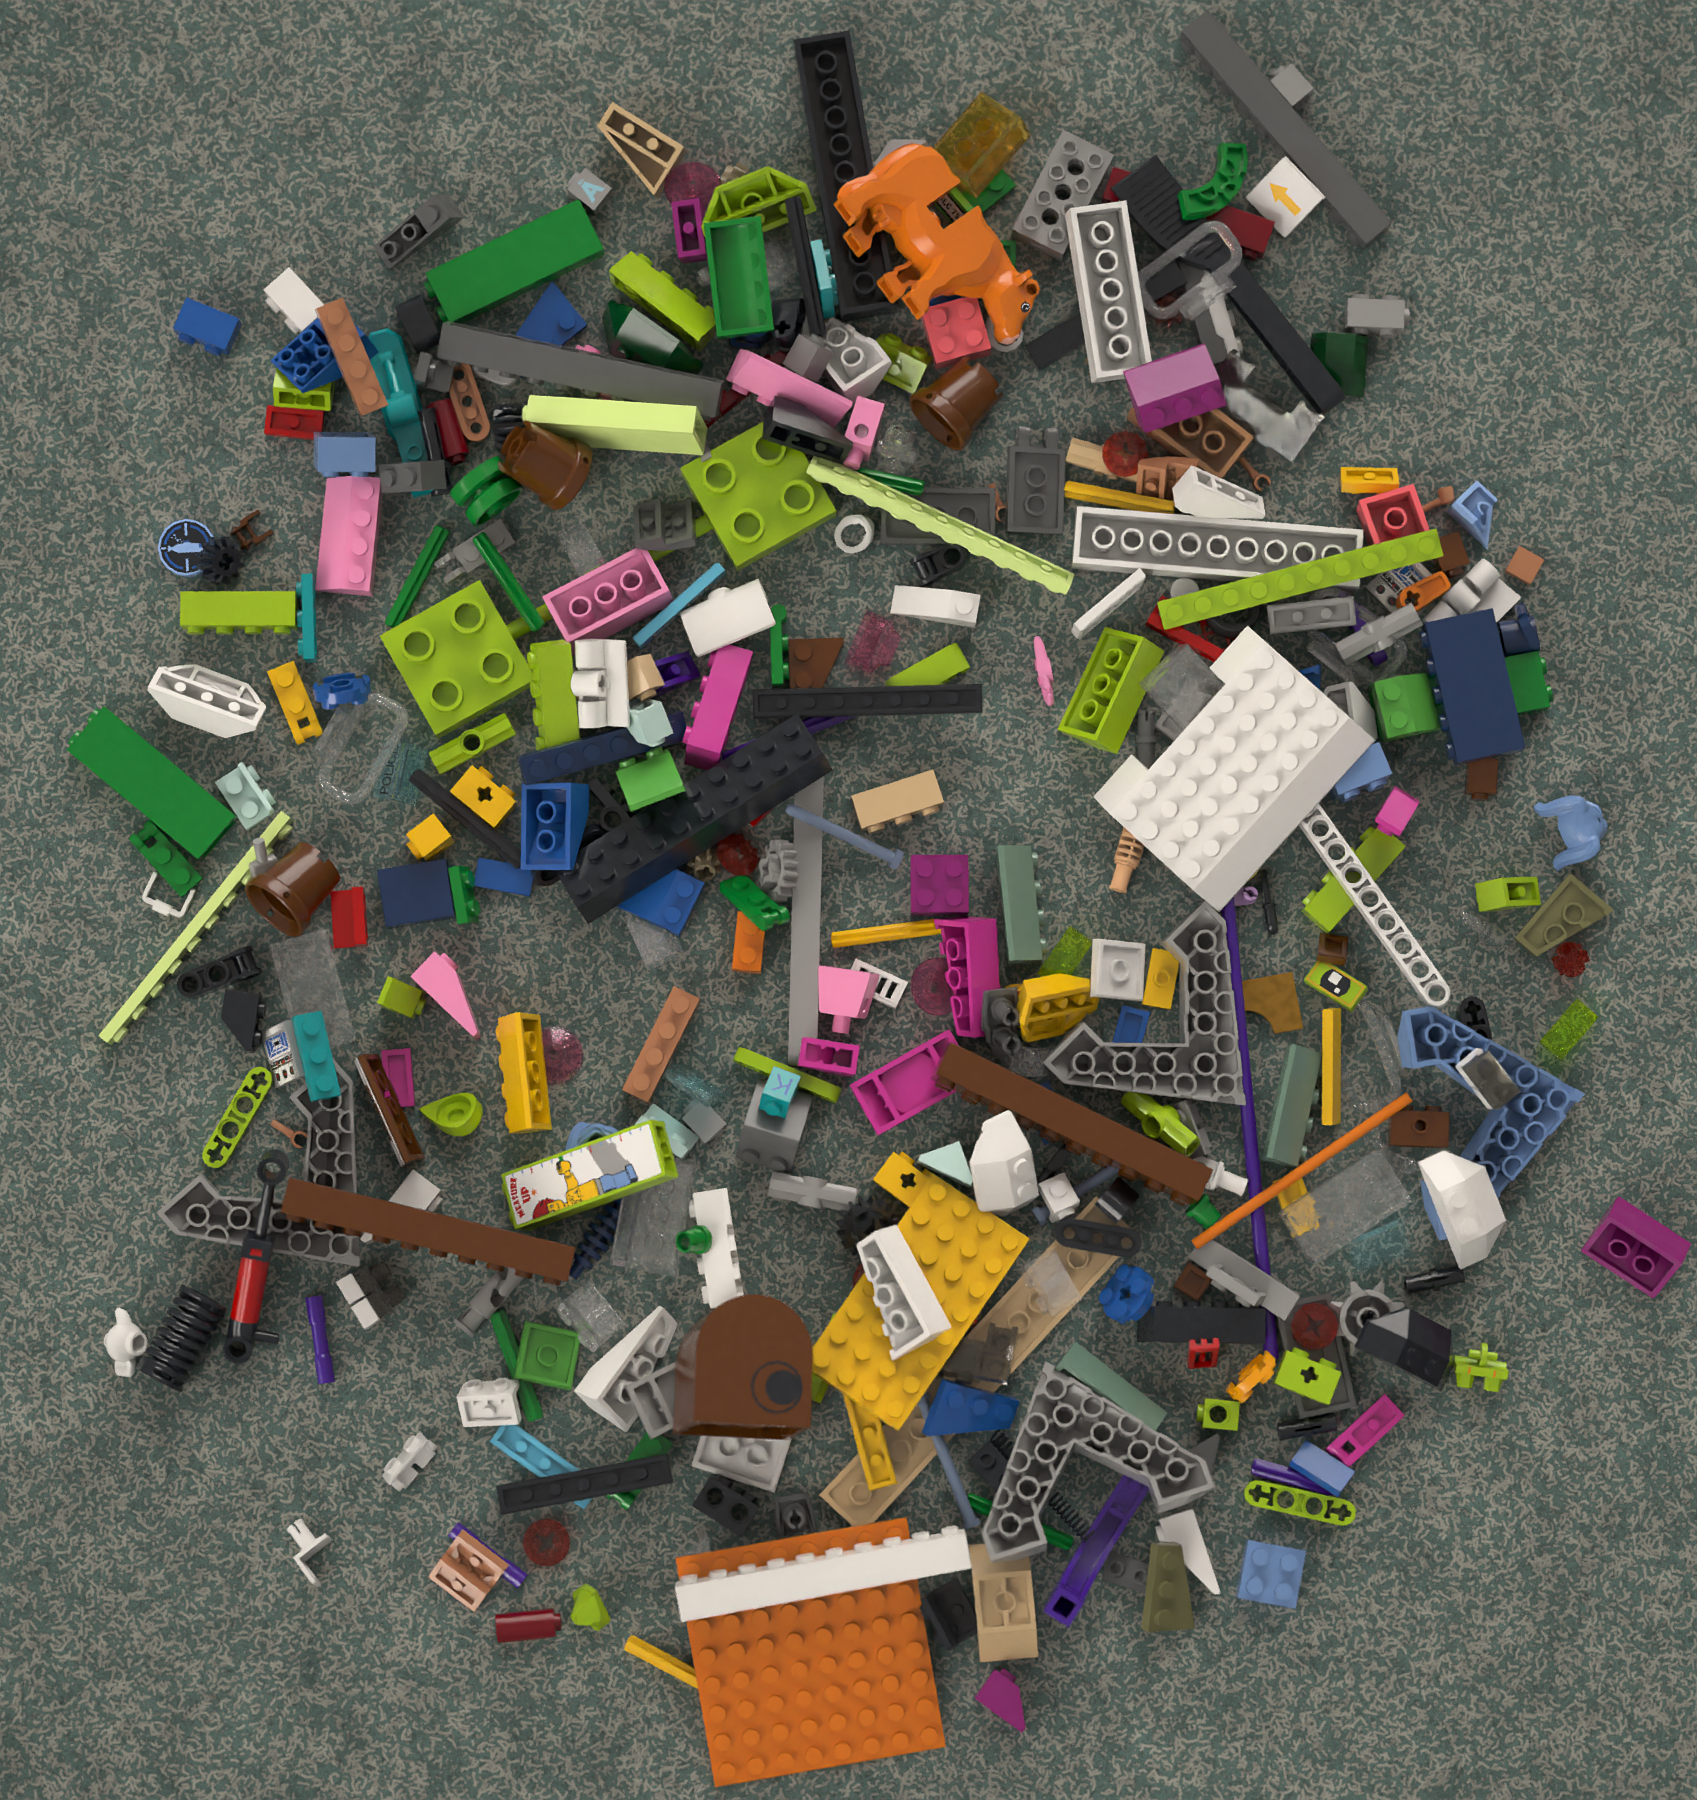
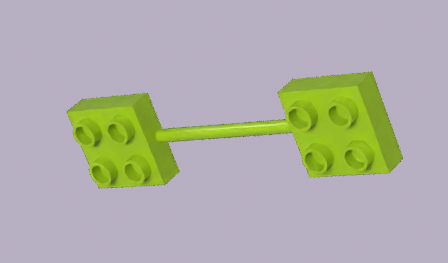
M763 422L711 450L712 458L702 462L701 457L680 468L681 475L704 515L695 519L696 538L713 529L737 572L836 517V509L822 484L806 473L810 464L804 453L762 439ZM648 550L654 562L675 551ZM480 580L380 635L381 640L437 739L529 689L530 681H533V672L529 669L525 658L514 641L530 632L529 626L523 617L505 625ZM546 604L536 608L544 623L553 619Z

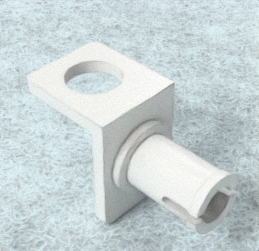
M1203 1156L1193 1159L1214 1169L1205 1189L1213 1191L1217 1187H1221L1240 1196L1243 1195L1248 1182L1247 1178H1242L1225 1171L1224 1163L1221 1161L1216 1162Z
M299 1519L294 1524L300 1530V1533L292 1524L287 1528L288 1533L291 1534L301 1548V1551L293 1558L310 1582L319 1587L321 1583L305 1561L330 1543L332 1539L327 1534H323L315 1539L303 1519Z

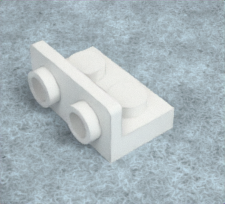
M499 1378L495 1381L474 1379L465 1382L457 1395L463 1427L518 1425L522 1419L516 1396L520 1386L519 1380Z

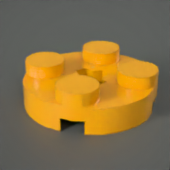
M1267 1350L1264 1351L1263 1356L1261 1354L1257 1355L1238 1373L1240 1381L1236 1385L1231 1381L1226 1388V1392L1234 1400H1238L1240 1403L1245 1402L1254 1392L1252 1388L1258 1382L1264 1384L1274 1374L1272 1369L1276 1366V1359Z

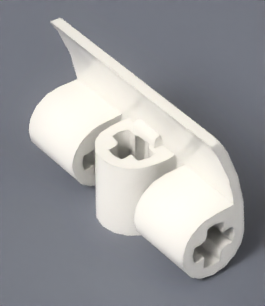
M1481 559L1442 596L1443 599L1423 618V622L1425 624V622L1493 608L1497 623L1520 600L1521 596L1499 578L1500 574L1492 564L1485 559Z
M759 578L732 590L726 587L718 588L709 594L708 600L680 612L687 635L697 657L713 652L776 624L768 605L767 595Z
M613 639L576 640L575 659L578 671H575L572 675L571 689L575 696H579V728L630 727L626 641Z

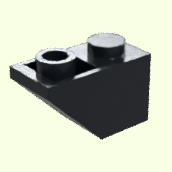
M225 990L221 1019L245 1051L254 1053L255 1047H260L262 1030H258L259 1018L264 1019L266 1002L262 1001L263 996L260 994Z

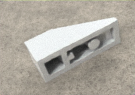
M1192 465L1172 488L1175 507L1183 513H1190L1199 518L1263 519L1266 515L1261 496Z
M895 585L890 614L975 628L981 595L955 590Z
M412 1170L389 1201L434 1212L443 1200L440 1197L443 1191L418 1172ZM364 1233L360 1240L364 1243H369L373 1241V1235Z
M1193 1509L1158 1519L1159 1526H1156L1155 1530L1159 1542H1176L1182 1545L1185 1566L1214 1595L1219 1594V1586Z

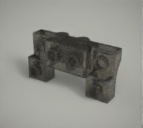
M1233 348L1216 370L1227 404L1219 409L1254 436L1253 443L1258 446L1263 445L1266 448L1271 446L1289 461L1293 462L1323 421L1325 415L1322 413L1317 415L1305 406L1307 402L1303 399L1291 414L1246 381L1256 365L1252 362L1248 364L1236 355L1238 351Z
M989 1323L986 1344L982 1341L962 1338L935 1379L942 1380L945 1376L955 1378V1382L965 1385H971L972 1381L980 1383V1380L1008 1385L1019 1328L1013 1326L1012 1329L996 1327L995 1323Z

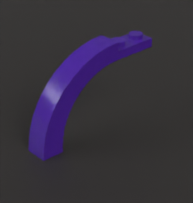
M1125 1475L1121 1477L1091 1523V1529L1085 1533L1083 1538L1092 1530H1095V1533L1086 1543L1084 1540L1080 1541L1053 1588L1043 1612L1069 1628L1085 1603L1086 1595L1107 1556L1149 1491L1148 1486Z

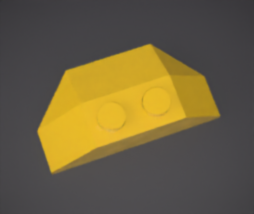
M1058 973L1024 980L1019 990L1020 996L1017 1004V1010L1020 1013L1019 1022L1023 1041L1031 1042L1063 1035L1077 1025L1087 1013L1091 1014L1097 1010L1100 998L1090 997L1091 979Z

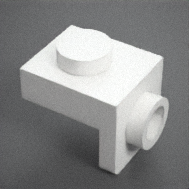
M1064 1172L1038 1183V1190L1050 1211L1049 1219L1051 1223L1058 1220L1062 1221L1066 1218H1073L1076 1215L1080 1201Z

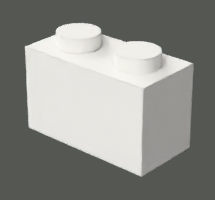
M289 267L264 289L268 297L265 302L275 313L280 310L287 317L284 322L295 334L298 331H304L318 318L315 309L324 305Z

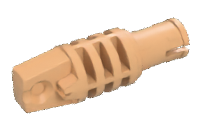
M1123 827L1115 853L1114 863L1116 868L1109 889L1126 894L1132 871L1136 870L1139 866L1144 845L1125 827Z

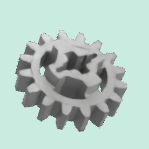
M770 840L769 845L765 846V854H761L758 865L761 874L758 877L761 884L760 889L774 902H786L788 896H792V887L796 888L799 873L796 867L799 865V861L796 858L797 851L793 850L794 844L789 843V840Z

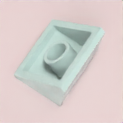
M959 1141L922 1154L917 1161V1164L968 1188L973 1182Z

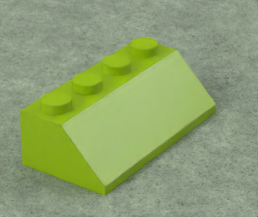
M631 251L609 270L611 284L697 351L701 352L715 335L714 309L708 305L705 308L696 302L698 298L687 288L681 290L674 285L675 279L663 270L660 273L651 267L653 262L642 253L637 256Z
M1105 627L1057 730L1098 749L1117 754L1165 651L1145 637Z

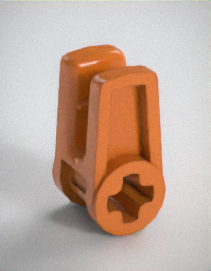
M1439 571L1404 588L1396 599V608L1399 609L1406 606L1405 600L1407 597L1409 599L1414 597L1416 602L1413 606L1418 613L1450 589L1451 584L1442 571Z

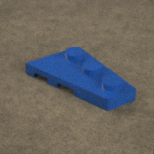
M551 281L515 336L563 346L587 327V323L554 282Z
M942 1378L922 1433L925 1436L1010 1429L1020 1401L1010 1396Z

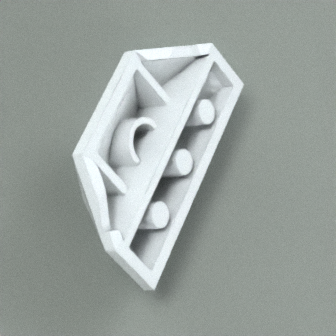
M196 664L178 665L170 668L166 666L158 667L148 686V692L172 719L223 738L256 730L266 710V705L260 701L258 695L248 683Z
M1009 1110L984 1121L981 1128L983 1132L976 1142L969 1162L978 1209L981 1212H991L1002 1217L1028 1205L1039 1196L1031 1148L1012 1112Z
M1441 1151L1419 1161L1418 1165L1459 1269L1487 1258L1506 1219L1486 1168L1446 1151Z

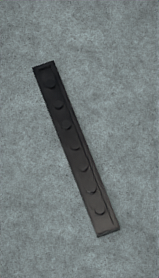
M982 684L753 690V719L791 718L796 714L800 718L983 713Z

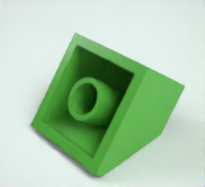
M1427 673L1401 675L1376 681L1371 685L1370 688L1384 742L1441 729Z

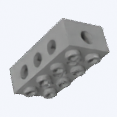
M1063 130L1012 228L1011 237L1062 262L1070 246L1065 214L1070 208L1091 205L1113 162L1114 155ZM1078 167L1082 173L1080 175H1072L1068 169ZM1063 191L1066 192L1070 198H1068L1067 200H1060L1055 196V194L1057 192ZM1051 216L1056 219L1057 223L1047 225L1042 219Z

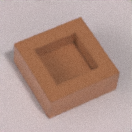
M1519 546L1504 572L1530 586L1544 559Z

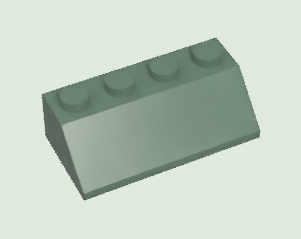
M997 846L996 861L1007 966L1041 963L1043 960L1042 956L1047 955L1046 938H1040L1039 927H1044L1043 909L1037 910L1036 899L1041 898L1040 881H1034L1033 871L1038 870L1037 852L1032 853L1031 846Z
M1290 1044L1286 1047L1262 1155L1263 1161L1294 1168L1298 1167L1299 1162L1304 1163L1307 1146L1303 1145L1305 1134L1310 1135L1313 1124V1117H1309L1311 1105L1316 1106L1318 1101L1319 1089H1315L1317 1077L1322 1078V1053L1295 1044Z
M1076 1341L1055 1366V1371L1074 1378L1090 1388L1095 1394L1100 1397L1103 1396L1143 1421L1145 1425L1155 1431L1167 1415L1164 1409Z

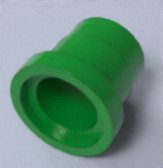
M1206 1193L1201 1195L1198 1202L1189 1205L1185 1214L1188 1217H1193L1205 1229H1208L1220 1218L1221 1214L1209 1201L1210 1197Z
M696 1225L677 1234L676 1246L682 1253L705 1254L712 1246V1235L706 1226Z

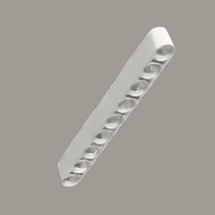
M1318 803L1299 824V827L1425 1005L1432 1006L1438 1010L1444 1008L1450 998V989ZM1322 824L1327 827L1328 833L1325 836L1318 837L1313 834V827ZM1333 848H1340L1344 851L1345 855L1340 860H1334L1328 853ZM1350 871H1356L1362 878L1359 882L1352 884L1345 879V875ZM1365 895H1374L1378 903L1373 907L1365 906L1361 901ZM1383 918H1389L1394 922L1395 926L1391 930L1385 931L1379 927L1378 923ZM1405 941L1410 944L1411 951L1407 954H1400L1396 951L1395 945L1398 942ZM1416 965H1423L1427 968L1428 974L1423 978L1415 977L1412 973V968ZM1438 988L1444 992L1445 997L1443 1000L1435 1002L1429 998L1428 993L1432 989Z

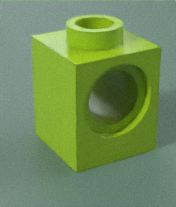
M1204 1398L1203 1404H1197L1196 1421L1201 1422V1428L1238 1431L1240 1402ZM1214 1406H1220L1225 1411V1418L1220 1423H1215L1210 1418V1410Z

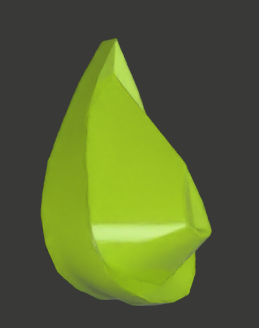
M470 1093L453 1094L419 1108L427 1120L443 1132L456 1137L471 1134L481 1122L483 1115L482 1104Z
M584 1584L573 1592L575 1604L570 1618L575 1625L591 1626L598 1632L611 1622L597 1590L588 1584Z

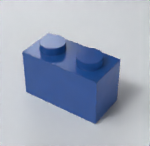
M186 297L173 329L179 335L178 339L192 346L195 342L205 346V351L220 356L221 352L229 355L242 323L239 318Z

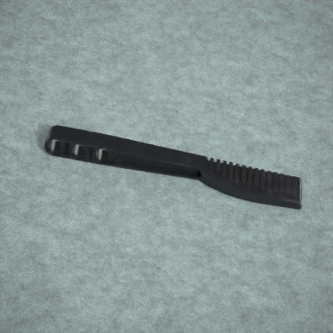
M1156 155L1110 188L1119 201L1127 202L1128 214L1145 235L1159 248L1183 263L1209 272L1277 363L1320 416H1324L1346 399L1343 390L1231 248L1220 238L1221 236L1211 226V223L1206 220V217L1195 220H1183L1178 200V194L1183 189Z

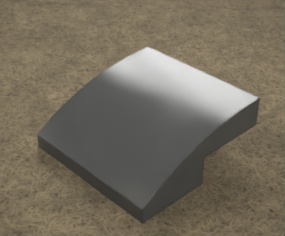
M659 498L633 506L634 545L636 549L666 551L696 546L695 506L691 499L664 506Z

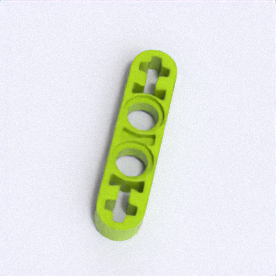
M742 1047L737 1048L732 1060L743 1067L768 1077L774 1066L801 1076L798 1086L799 1090L814 1094V1096L832 1103H837L842 1091L841 1088Z
M255 1067L248 1072L207 1142L202 1158L209 1167L214 1169L222 1168L228 1163L273 1085V1076L266 1068ZM263 1072L265 1073L264 1079L267 1081V1084L265 1086H258L256 1093L261 1095L257 1099L253 1094L244 1092L246 1086L252 1090L255 1085V1081L252 1079L255 1074L260 1075ZM243 1097H249L253 1101V1109L249 1113L243 1114L237 1108L238 1101ZM228 1122L236 1123L239 1128L238 1135L232 1139L226 1138L223 1134V1127ZM218 1136L222 1141L232 1145L229 1150L226 1146H223L220 1152L224 1156L223 1160H216L213 1164L210 1162L212 1157L208 1153L210 1150L216 1151L220 1143L215 1142Z
M1253 1480L1244 1488V1498L1252 1506L1342 1526L1350 1524L1356 1516L1354 1505L1345 1499L1260 1480ZM1256 1485H1260L1261 1491L1270 1493V1487L1276 1488L1272 1496V1506L1267 1505L1269 1500L1267 1498L1259 1497L1258 1502L1253 1501V1496L1249 1495V1490L1255 1489ZM1283 1491H1288L1293 1496V1504L1288 1508L1280 1507L1277 1502L1278 1495ZM1312 1497L1318 1498L1322 1503L1321 1511L1315 1515L1308 1513L1306 1510V1502ZM1327 1500L1333 1501L1330 1506L1333 1508H1341V1505L1345 1504L1346 1510L1350 1511V1516H1346L1343 1518V1521L1338 1520L1339 1515L1329 1513V1519L1324 1518L1327 1511Z

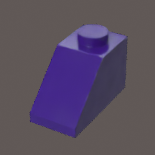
M689 651L654 661L665 685L655 690L657 695L650 699L660 697L701 676Z

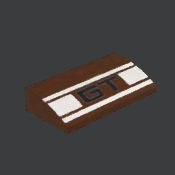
M363 1054L357 1057L354 1063L401 1168L409 1167L424 1160L425 1156L403 1107L399 1104V1098L386 1075L379 1054ZM389 1090L391 1096L385 1098L384 1092Z

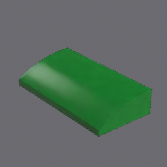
M761 216L704 223L718 340L774 331Z

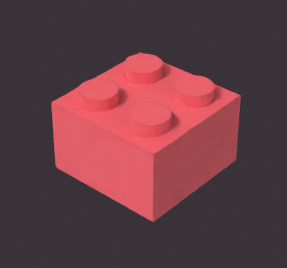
M964 297L930 306L929 311L921 317L935 370L955 365L962 357L971 358L970 360H974L991 354V345L977 298Z
M1414 484L1361 499L1358 502L1356 512L1364 530L1368 546L1430 530Z

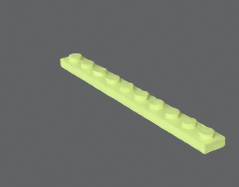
M813 456L806 473L811 475L816 481L829 483L837 487L843 494L854 495L863 499L871 507H880L897 519H905L914 523L922 531H931L941 536L944 541L950 544H958L967 548L973 555L984 556L1001 568L1014 570L1024 579L1035 580L1045 585L1052 592L1067 594L1075 574L844 465L817 456Z
M282 811L259 837L265 841L267 855L273 854V845L278 839L283 841L293 829L290 826L293 820ZM254 845L99 1034V1037L105 1042L112 1045L114 1041L119 1043L129 1031L126 1028L132 1019L137 1021L147 1009L144 1004L151 996L156 998L165 987V984L162 983L169 974L173 976L178 972L184 963L181 961L182 957L187 951L192 953L202 941L199 937L205 929L210 931L220 919L217 914L224 906L229 908L238 897V894L235 892L242 884L246 886V882L251 879L249 864L257 860Z

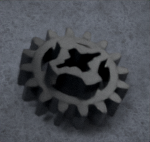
M870 1195L868 1201L859 1196L858 1204L855 1205L849 1201L850 1210L840 1211L844 1219L837 1220L836 1222L840 1228L837 1231V1235L840 1239H843L841 1241L845 1249L849 1248L852 1255L855 1256L859 1252L856 1244L873 1232L900 1222L897 1214H894L895 1209L891 1204L887 1205L884 1198L879 1199L877 1202L874 1195ZM878 1212L885 1216L886 1221L879 1218ZM851 1233H854L859 1238V1241L853 1239Z

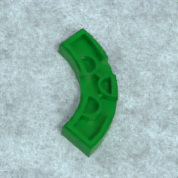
M1220 143L1217 146L1218 162L1212 180L1199 188L1181 190L1178 194L1183 220H1195L1211 216L1226 207L1241 189L1247 172L1248 157L1246 144Z

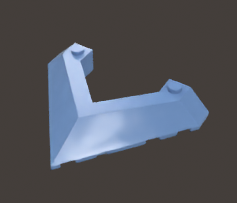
M1432 1006L1402 1011L1397 1037L1402 1067L1414 1069L1435 1065L1477 1096L1472 1089L1473 1087L1467 1083L1455 1066L1475 1048H1480L1494 1065L1495 1070L1500 1073L1513 1090L1505 1100L1489 1111L1459 1156L1486 1168L1498 1199L1501 1196L1502 1190L1510 1181L1517 1177L1541 1148L1542 1142L1556 1130L1566 1118L1567 1112L1585 1094L1543 1069L1532 1065L1529 1061L1494 1041L1476 1033L1473 1029L1441 1013V1011ZM1420 1180L1424 1208L1439 1240L1448 1239L1425 1180Z

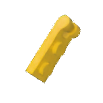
M291 661L267 671L297 745L304 743L305 739L311 736L319 737L324 735L295 662ZM308 718L310 725L300 729L298 722Z

